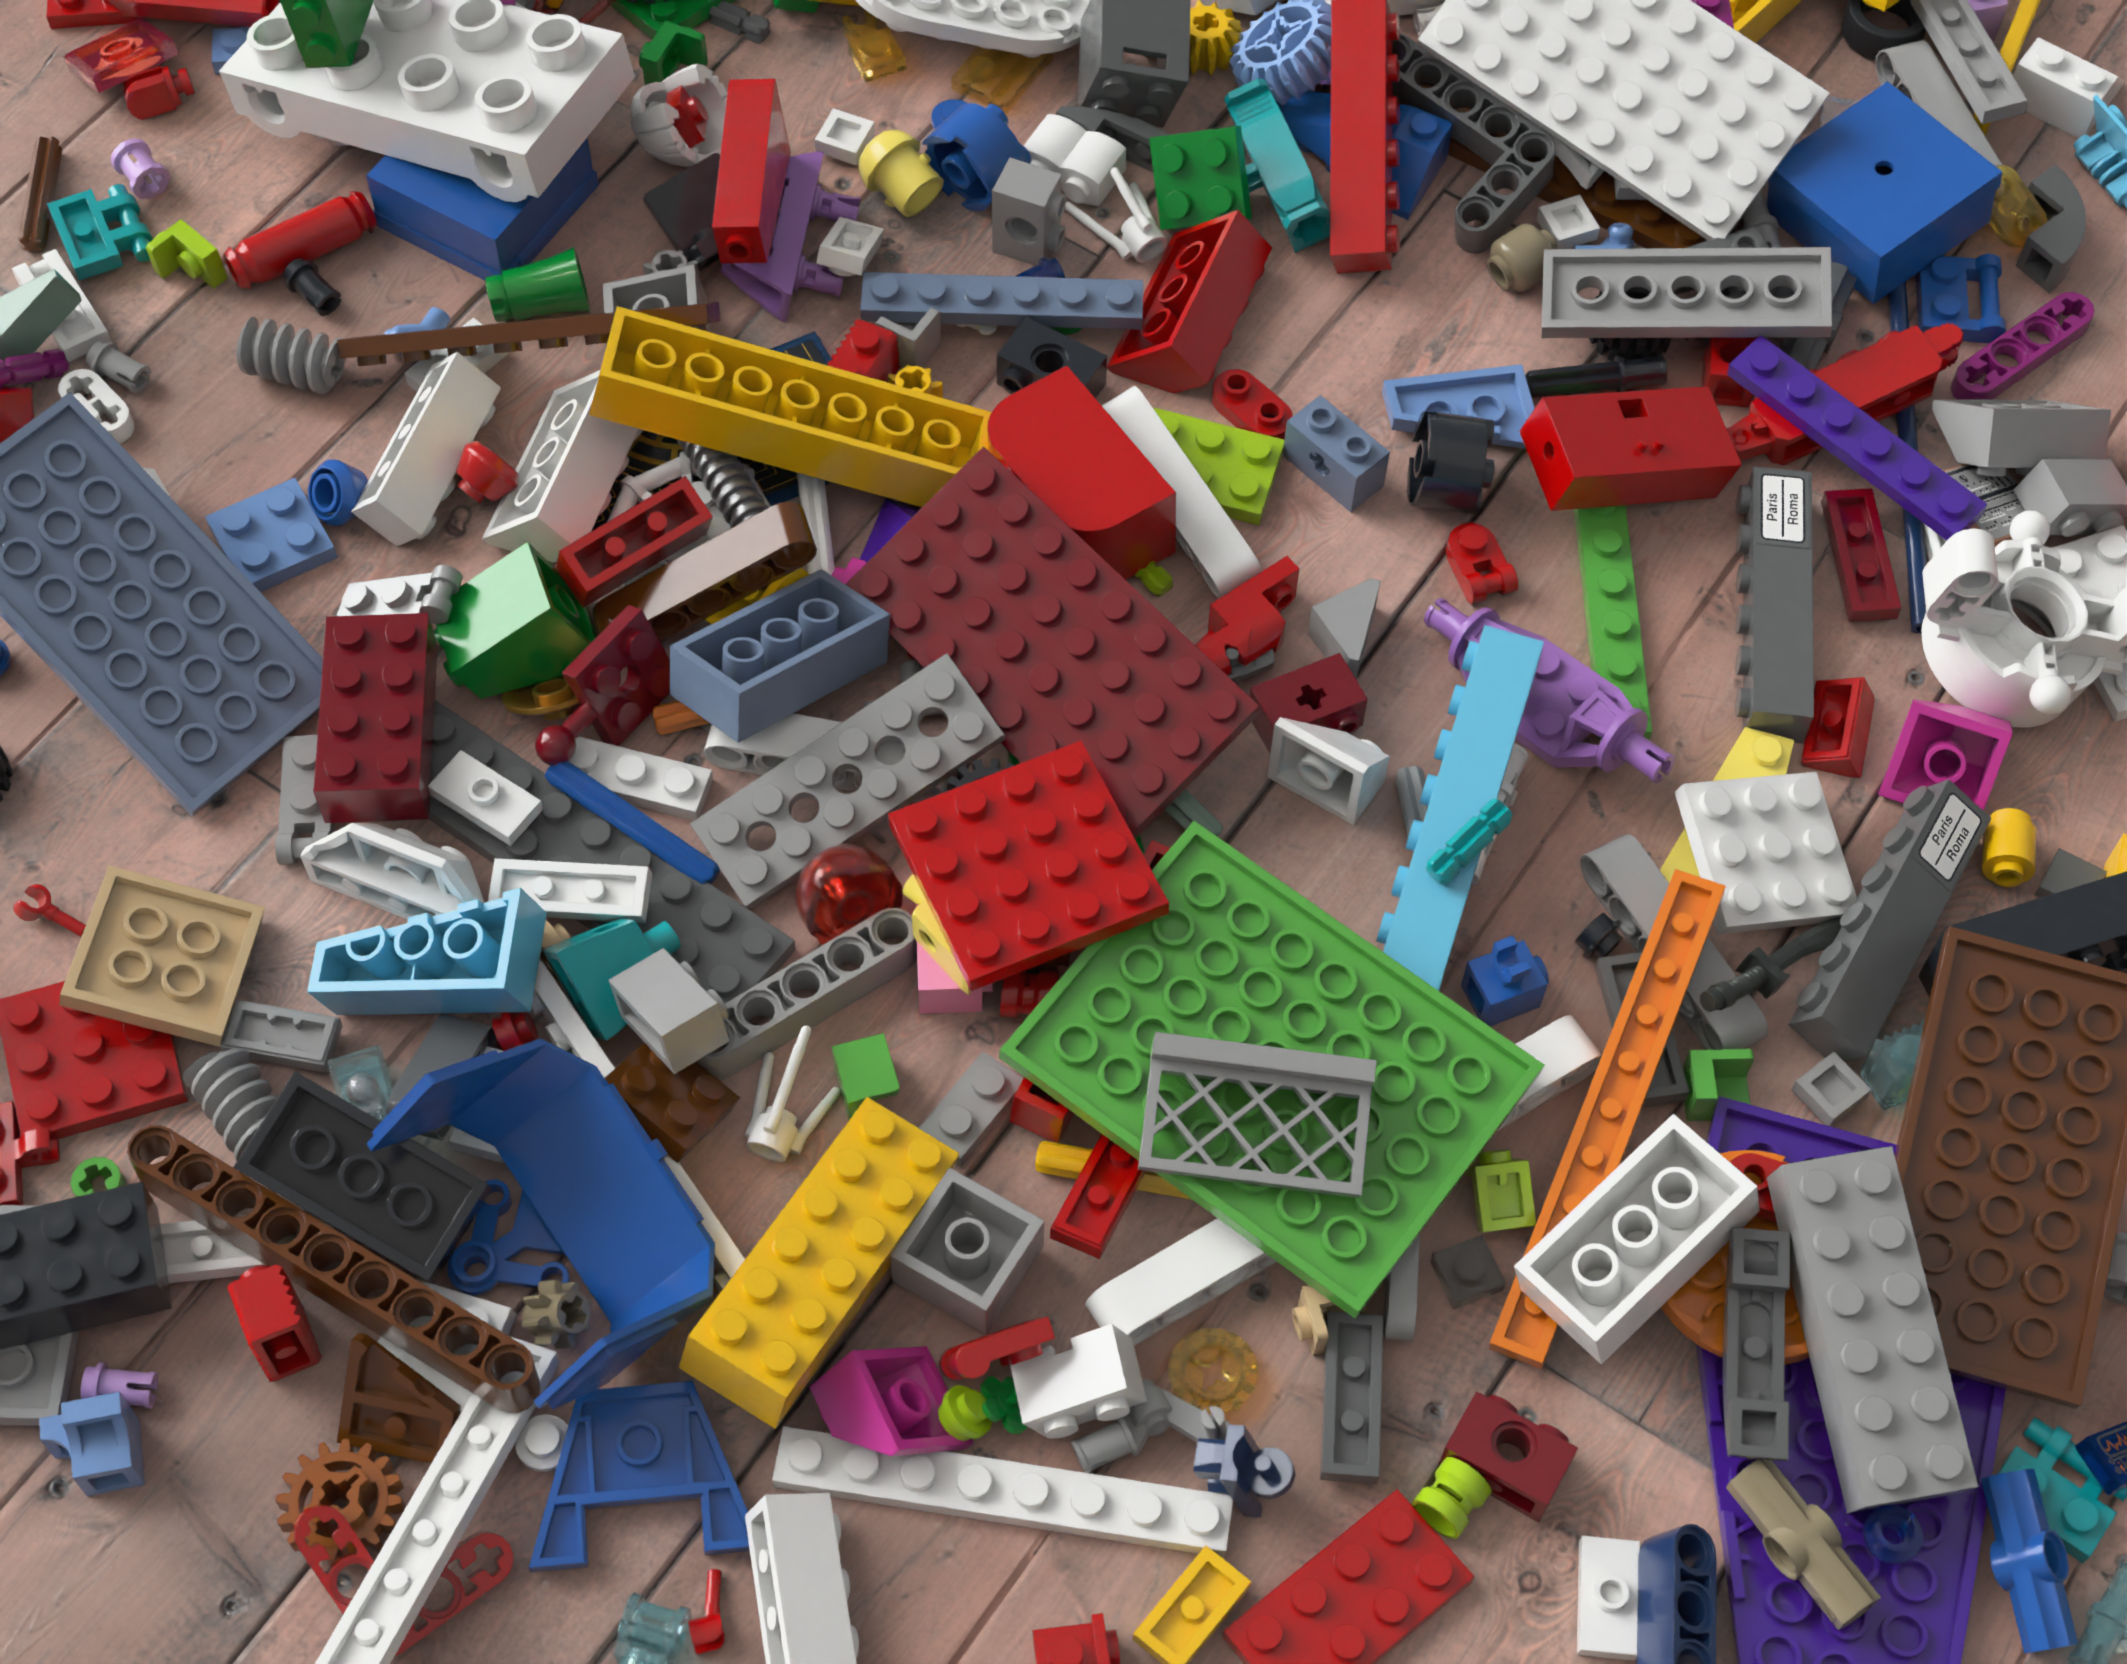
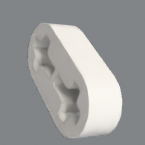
M78 369L67 373L61 379L58 385L61 398L71 392L119 444L127 441L132 436L134 421L129 408L98 374L92 370ZM83 390L87 394L91 393L93 398L87 401L82 394L77 392ZM106 414L111 421L116 423L110 425L106 421L102 422L100 416Z

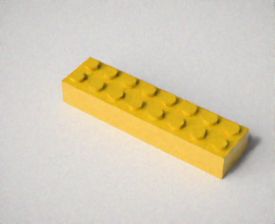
M617 306L589 415L923 507L983 446L989 450L987 425L992 412Z

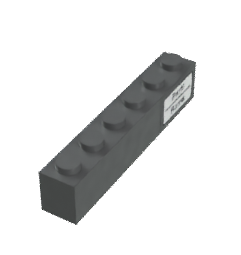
M1754 466L1748 484L1739 486L1736 501L1737 514H1744V524L1739 525L1737 532L1736 552L1744 554V564L1739 565L1736 576V593L1743 594V605L1740 604L1737 610L1735 630L1736 634H1743V646H1739L1737 650L1735 673L1736 675L1743 676V687H1739L1737 691L1735 716L1743 718V729L1748 727L1793 739L1794 743H1803L1814 718L1812 472Z
M1949 779L1928 787L1920 786L1905 799L1903 803L1905 811L1896 827L1885 836L1882 842L1884 849L1876 864L1862 878L1861 885L1863 888L1855 903L1842 915L1840 919L1842 927L1834 942L1821 954L1818 961L1820 967L1811 984L1805 987L1797 998L1798 1008L1789 1026L1825 1058L1832 1052H1835L1843 1061L1867 1056L1992 819Z

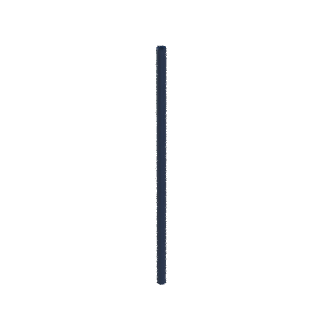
M1904 282L1888 294L1890 332H1901L1909 328L1906 282ZM1914 404L1896 413L1898 438L1918 452ZM1903 508L1911 631L1922 634V623L1926 613L1922 571L1927 565L1924 523Z

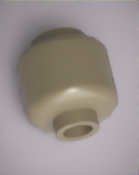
M1524 223L1507 232L1491 244L1487 268L1499 287L1504 290L1510 288L1515 292L1521 293L1543 281L1544 249H1558V246L1553 236L1546 229L1539 230L1531 224Z

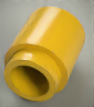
M2015 808L1997 810L1991 814L1990 817L1992 819L1983 834L1982 873L1987 879L1999 886L2015 887L2030 880L2035 874L2037 830L2028 813Z

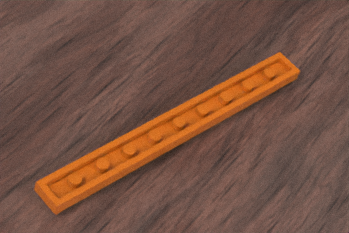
M1678 869L1674 870L1524 1256L1621 1164L1722 902L1726 888L1725 885ZM1517 1275L1493 1332L1489 1349L1542 1369L1559 1325L1520 1290Z

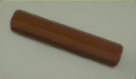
M41 136L36 139L34 144L18 237L19 242L22 243V249L27 252L33 250L41 252L47 245L51 213L47 203L54 201L62 155L59 140L53 136L49 138Z

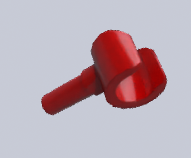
M40 884L30 885L24 891L25 894L38 902L39 908H33L21 900H17L13 906L15 914L24 921H34L42 916L82 937L86 927L84 923L53 905L49 890Z
M710 1569L707 1572L704 1605L706 1616L688 1620L695 1654L718 1650L725 1643L720 1616L721 1607L719 1606L722 1572L718 1569Z

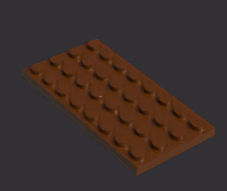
M1949 926L1944 932L1895 1151V1159L1947 1365L1951 1374L2077 1409L2082 1406L2127 1182V973Z

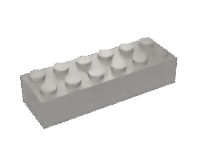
M1889 1146L1781 1165L1766 1179L1779 1231L1790 1232V1279L1847 1513L1948 1496L1978 1487L1893 1147Z

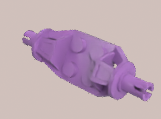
M1439 598L1435 601V605L1441 609L1440 611L1432 605L1428 608L1424 617V623L1452 641L1448 651V661L1451 666L1460 670L1465 684L1470 672L1461 670L1469 641L1479 643L1485 625L1544 641L1515 740L1555 768L1598 767L1604 772H1611L1620 767L1624 762H1627L1649 777L1654 783H1659L1663 780V776L1658 773L1659 770L1665 775L1670 773L1675 763V756L1667 753L1644 737L1648 723L1646 713L1639 708H1633L1622 691L1611 682L1546 638L1500 620L1499 614L1492 608L1484 607L1468 617L1449 604L1444 598ZM1590 733L1602 738L1599 746L1582 741Z

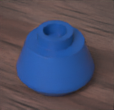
M335 459L324 461L313 472L308 485V498L313 512L321 521L329 526H341L357 518L351 511L360 499L368 479L362 471Z

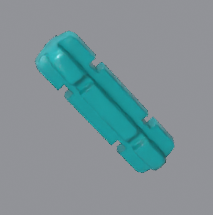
M1490 800L1480 810L1481 814L1478 817L1473 816L1445 843L1446 847L1444 850L1439 849L1428 860L1426 870L1439 884H1448L1459 873L1458 870L1461 867H1466L1493 841L1492 837L1495 834H1500L1511 823L1513 814L1500 800Z

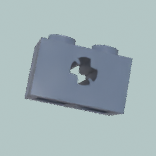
M1318 396L1287 421L1282 456L1350 512L1354 511L1384 486L1390 451L1324 397Z

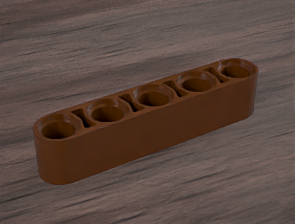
M783 502L771 506L601 599L593 607V617L598 634L628 605L642 609L660 643L805 566L816 556L817 547L804 509L795 502Z

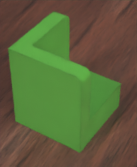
M884 1033L832 1046L834 1071L841 1090L848 1120L851 1119L866 1097L875 1101L895 1096L899 1093V1083Z
M1752 1049L1689 1050L1683 1064L1684 1074L1690 1091L1686 1101H1684L1686 1121H1711L1718 1096L1750 1104L1747 1074L1754 1062Z

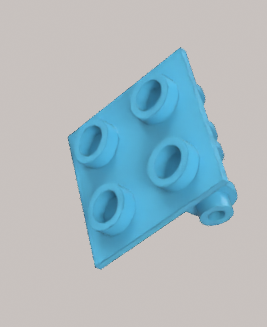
M2095 95L2093 103L2096 134L2092 137L2085 134L2075 141L2073 145L2076 149L2075 157L2089 172L2091 171V175L2095 179H2099L2101 187L2105 188V191L2119 207L2125 206L2127 208V121L2115 105L2112 104L2108 107L2098 95Z

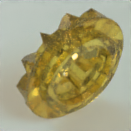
M1203 1328L1186 1335L1175 1346L1169 1360L1168 1378L1176 1397L1202 1411L1206 1409L1210 1414V1406L1219 1407L1225 1413L1231 1410L1238 1411L1243 1403L1253 1395L1258 1378V1365L1252 1349L1241 1337L1220 1328ZM1222 1355L1223 1366L1221 1374L1228 1378V1380L1224 1382L1216 1379L1212 1386L1209 1385L1207 1390H1204V1373L1197 1369V1367L1209 1368Z

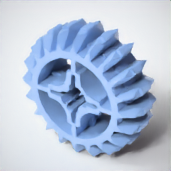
M1289 0L1286 4L1278 2L1271 11H1263V16L1257 21H1250L1251 27L1248 31L1239 34L1241 42L1235 44L1232 48L1234 55L1229 62L1239 87L1255 79H1265L1276 102L1278 101L1284 105L1291 97L1299 100L1307 90L1315 91V85L1321 80L1329 79L1328 72L1331 70V6L1324 0Z

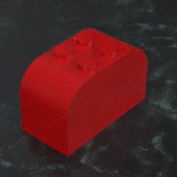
M1068 366L1009 395L996 405L990 414L987 425L989 452L1125 580L1137 574L1139 569H1146L1150 562L1155 561L1154 564L1176 553V492Z

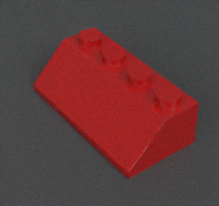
M1239 210L1173 234L1143 294L1142 329H1125L1107 365V368L1113 374L1173 394L1191 388H1201L1213 378L1219 357L1232 339L1231 333L1239 316L1247 308L1249 303L1248 297L1256 281L1263 275L1265 270L1264 264L1272 250V246Z

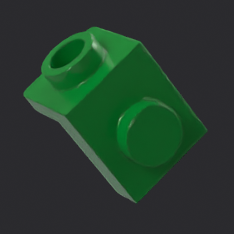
M664 21L651 42L644 44L639 56V66L643 70L645 85L653 82H662L674 74L680 64L687 66L697 63L704 66L708 64L705 35L690 27H683L668 21Z

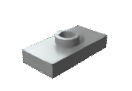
M236 1000L220 1047L222 1051L239 1047L244 1048L248 1051L251 1057L250 1060L328 1073L343 1025L340 1017Z

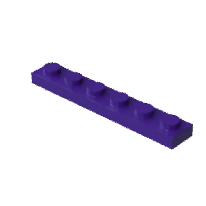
M1762 335L1756 338L1729 364L1727 372L1729 377L1946 541L1955 533L1968 530L1984 515L1987 503Z

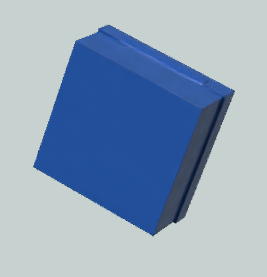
M1887 81L1790 149L1768 180L1767 207L1770 215L1777 219L1778 225L1804 247H1831V263L1837 262L1847 266L1851 275L1857 278L1854 289L1872 304H1875L1933 263L1935 259L1943 256L1990 222L1995 192L2000 188L2003 172Z
M588 137L539 198L528 195L526 199L519 202L503 201L476 185L472 179L387 155L366 175L374 205L373 213L377 221V227L486 281L485 278L488 276L502 274L503 270L530 264L599 186L597 171L593 170Z

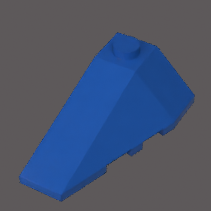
M1307 90L1299 100L1291 97L1284 105L1277 102L1299 149L1304 153L1313 152L1327 164L1326 170L1330 173L1331 94ZM1399 104L1400 123L1392 125V139H1398L1400 165L1399 167H1392V182L1397 181L1399 185L1400 207L1398 210H1392V213L1409 220L1447 160L1453 123L1414 106Z

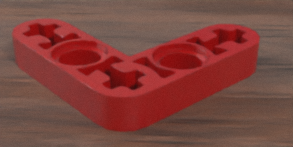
M314 1505L305 1509L298 1516L293 1527V1538L297 1548L344 1615L353 1598L345 1597L338 1591L337 1577L339 1572L350 1564L363 1565L369 1571L374 1560L348 1521L337 1509L328 1505ZM315 1517H318L324 1523L331 1519L335 1520L337 1527L330 1534L340 1550L348 1542H351L355 1548V1552L337 1558L326 1572L323 1571L319 1563L331 1557L319 1542L309 1546L304 1539L311 1533L308 1522ZM481 1531L470 1535L456 1546L439 1576L446 1578L452 1585L453 1596L450 1603L445 1608L437 1611H431L422 1606L419 1615L425 1619V1623L415 1629L413 1622L395 1656L406 1651L504 1580L510 1573L513 1565V1551L510 1544L502 1536L490 1531ZM482 1543L488 1549L498 1546L501 1553L494 1558L498 1568L490 1574L483 1568H480L466 1578L474 1583L475 1586L465 1593L460 1578L448 1569L447 1566L457 1559L459 1567L463 1570L477 1559L476 1553L473 1550L477 1545Z

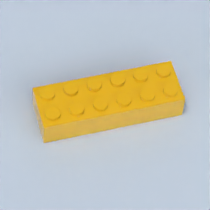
M866 1097L690 1332L679 1368L776 1429L891 1266L890 1255L949 1167L954 1169L960 1153L869 1097Z

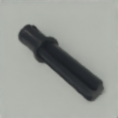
M1663 355L1623 360L1622 356H1615L1613 362L1530 370L1526 373L1525 377L1531 398L1616 389L1617 392H1625L1626 388L1666 385L1667 364Z

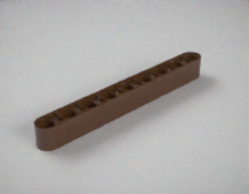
M150 1125L140 1129L130 1139L127 1153L140 1182L143 1181L149 1193L265 1265L273 1266L276 1264L283 1267L289 1280L497 1409L507 1413H519L529 1409L534 1404V1400L540 1395L541 1384L531 1352L521 1343L173 1130L161 1125ZM167 1156L159 1163L150 1164L156 1158ZM210 1182L203 1189L192 1190L198 1184ZM253 1209L248 1215L235 1217L242 1210ZM298 1235L292 1242L278 1244L286 1236ZM342 1262L339 1267L332 1271H321L329 1263ZM386 1289V1292L378 1298L365 1299L366 1295L371 1291ZM421 1316L432 1317L423 1326H409L412 1321ZM465 1344L478 1345L469 1354H454L460 1346ZM510 1372L524 1373L518 1381L511 1384L499 1382L505 1374Z

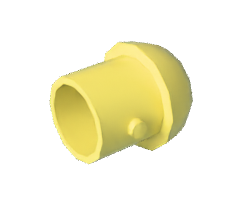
M892 129L884 131L867 144L859 157V173L867 189L871 192L881 191L887 197L884 201L886 205L890 207L895 206L905 217H911L926 209L936 199L943 188L944 179L929 164L931 158L926 153L919 154L921 145L919 141L901 130Z

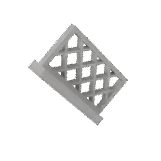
M1155 1032L1151 1047L1138 1170L1360 1198L1362 1194L1372 1085L1375 1082L1377 1060ZM1161 1074L1183 1076L1197 1094L1173 1111L1159 1094ZM1197 1078L1213 1081L1206 1087H1203ZM1224 1082L1238 1083L1252 1100L1230 1118L1226 1116L1209 1095ZM1253 1086L1269 1088L1259 1095ZM1279 1089L1294 1091L1307 1107L1285 1125L1282 1124L1265 1103V1100ZM1308 1093L1324 1095L1314 1102ZM1334 1096L1358 1099L1356 1120L1340 1133L1320 1109L1322 1105ZM1200 1100H1203L1220 1121L1221 1125L1197 1142L1178 1117ZM1158 1106L1166 1117L1155 1125ZM1258 1107L1275 1128L1276 1132L1253 1149L1234 1124ZM1313 1114L1332 1139L1308 1156L1289 1131ZM1170 1123H1172L1191 1147L1175 1160L1151 1157L1153 1137ZM1226 1130L1246 1154L1231 1167L1217 1166L1203 1149ZM1355 1130L1352 1149L1344 1138ZM1281 1137L1301 1161L1299 1165L1287 1174L1272 1173L1258 1156ZM1337 1144L1351 1161L1350 1183L1328 1180L1315 1165L1314 1161ZM1196 1154L1204 1164L1186 1161ZM1252 1161L1259 1171L1241 1168ZM1307 1168L1314 1178L1297 1175Z

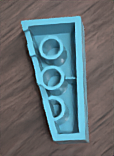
M522 888L503 892V898L482 903L479 899L458 904V910L433 917L428 913L409 917L408 923L385 929L380 925L320 941L316 944L307 992L336 1015L531 1012L547 912Z

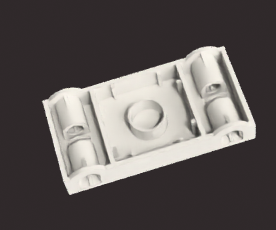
M374 0L352 65L324 68H306L280 3L269 16L258 20L250 27L247 32V40L219 70L236 113L247 116L265 132L279 138L289 139L297 136L300 132H305L472 179L476 185L488 194L509 202H519L526 199L528 195L539 198L635 78L622 33L579 23L577 19L569 15H548L512 5H504L500 0Z

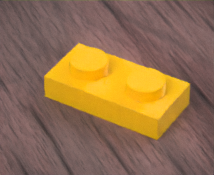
M1205 1545L1135 1630L1132 1640L1161 1664H1189L1247 1593L1252 1581Z

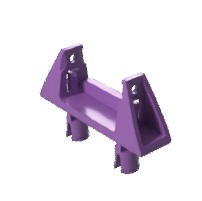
M821 151L795 155L789 159L780 200V215L778 216L770 251L772 256H768L767 263L722 264L721 273L782 322H787L793 291L798 292L799 287L811 288L814 291L835 295V297H840L844 276L832 273L827 266L805 260L806 255H803L802 251L809 220L814 221L815 216H822L833 221H837L839 217L856 221L861 197H852L835 192L833 194L821 189V184H818L824 154Z

